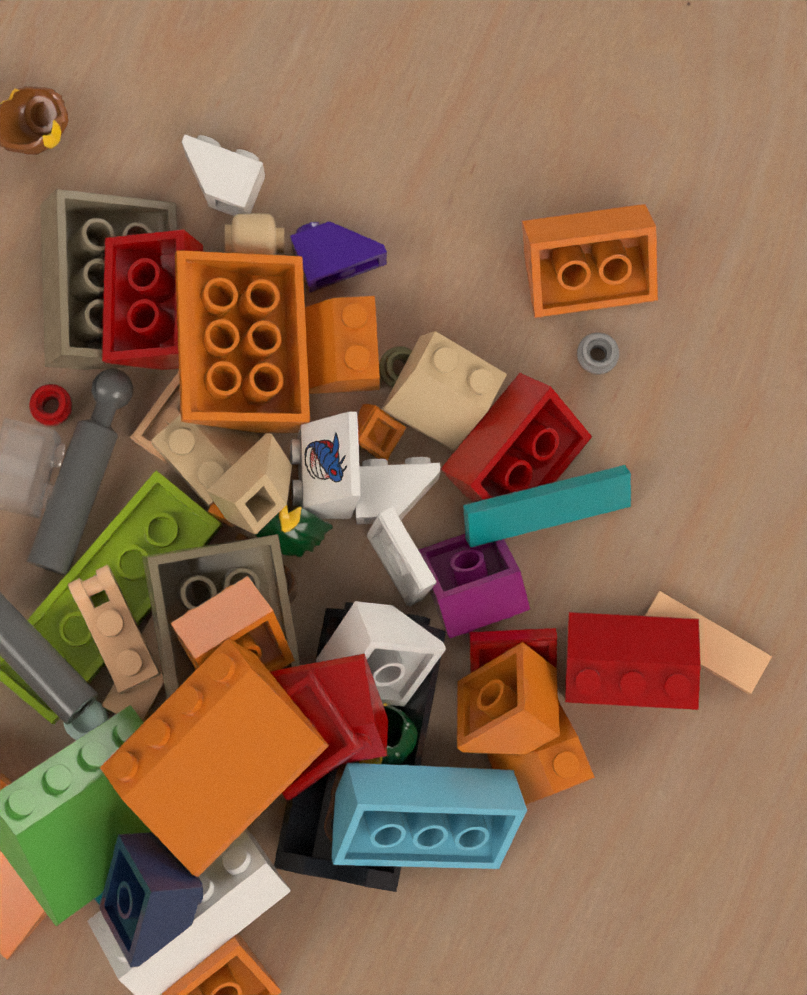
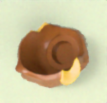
M24 86L23 88H14L10 97L0 103V147H4L7 151L38 155L49 148L52 149L57 146L69 121L62 95L52 88Z

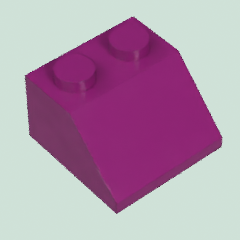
M464 533L418 550L437 582L430 590V593L449 639L530 610L521 571L504 539L470 547Z

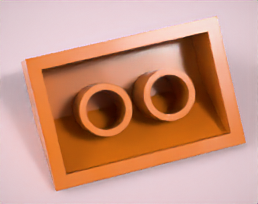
M646 204L522 221L524 258L535 318L658 301L656 225Z

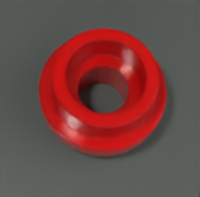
M46 384L34 391L30 398L29 409L38 423L44 426H57L68 419L72 412L73 404L69 393L63 387L56 384ZM49 400H57L59 402L58 409L55 412L48 413L45 411V404Z

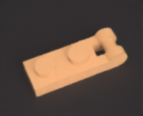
M106 565L96 570L97 575L84 581L79 578L68 583V587L85 619L118 692L123 694L161 674L110 567ZM105 590L110 601L95 608L91 596Z

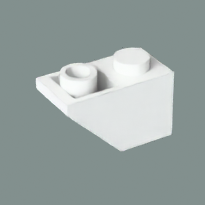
M184 135L182 144L185 155L208 206L233 216L239 213H251L265 179L263 162H260L256 155L246 150L237 149L236 152L221 148V145L210 137L199 135L196 139Z
M428 457L405 459V464L388 465V460L386 459L362 461V466H359L360 498L356 505L357 524H373L380 512L392 506L400 520H402L439 480L440 463H431Z

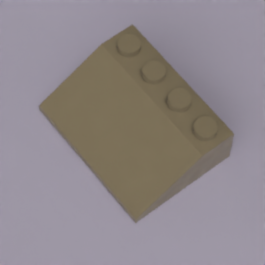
M56 189L40 205L45 367L83 370L133 367L102 361L105 238L177 230L176 203Z
M278 534L142 556L167 699L196 670L170 623L183 616L187 611L198 607L221 593L226 587L234 585L247 576L273 609L295 661L282 669L300 666Z

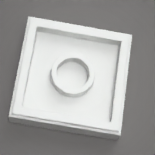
M392 506L378 514L367 533V537L406 605L410 607L423 600L437 582Z

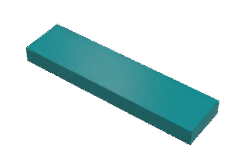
M626 465L463 505L465 539L470 547L631 507V473Z

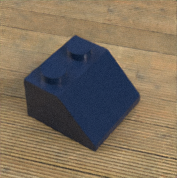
M153 832L118 834L99 906L129 966L139 967L192 926L197 906L203 900V885L200 878L192 875Z

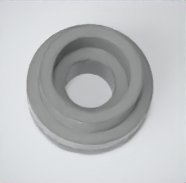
M592 333L584 337L577 349V359L585 371L595 375L605 374L611 371L617 364L619 348L616 341L605 333ZM595 348L601 349L605 353V359L601 361L594 360L590 355V351Z

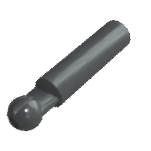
M110 368L100 372L93 380L91 393L96 402L90 419L77 422L26 562L61 575H66L70 571L118 438L117 433L111 427V423L116 410L127 405L133 397L134 387L130 377L125 372Z
M0 592V656L65 724H70L92 705L99 694Z

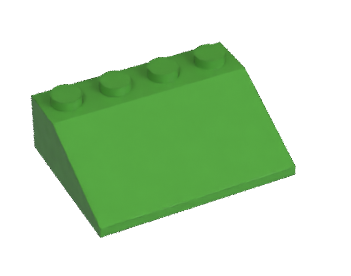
M131 705L0 790V851L55 926L61 924L103 893L118 834L152 832L120 798L100 769L144 723Z

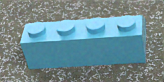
M347 763L335 793L332 841L333 865L499 869L527 812L514 770Z

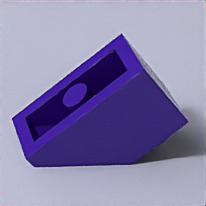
M330 221L319 224V222L307 223L296 230V234L290 235L294 255L302 256L303 278L309 293L387 265V251L384 244Z

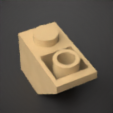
M266 433L206 491L228 522L253 534H257L287 505L292 464L273 435Z

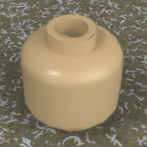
M268 213L236 214L231 224H225V253L264 255L284 253V228H276L274 217Z

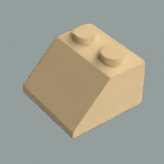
M434 331L419 337L381 410L451 451H455L488 412L507 374Z
M180 414L151 440V443L209 508L214 501L206 490L261 438L254 432L181 422Z

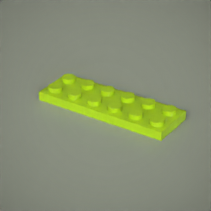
M156 470L29 617L28 621L90 684L106 664L70 592L68 583L79 578L82 581L97 575V569L108 565L139 626L151 612L142 556L206 546L223 526ZM105 590L91 596L95 608L110 601ZM0 656V681L47 721L55 725L60 717Z

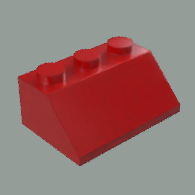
M184 229L105 238L103 362L157 370L179 369L175 252L177 250L203 252V245Z
M519 373L440 470L462 494L472 502H478L556 482L589 442L592 435L551 386Z
M569 612L565 703L699 710L701 661L698 618Z
M365 653L269 671L284 690L310 671H314L364 746L363 749L342 764L387 756L388 718Z

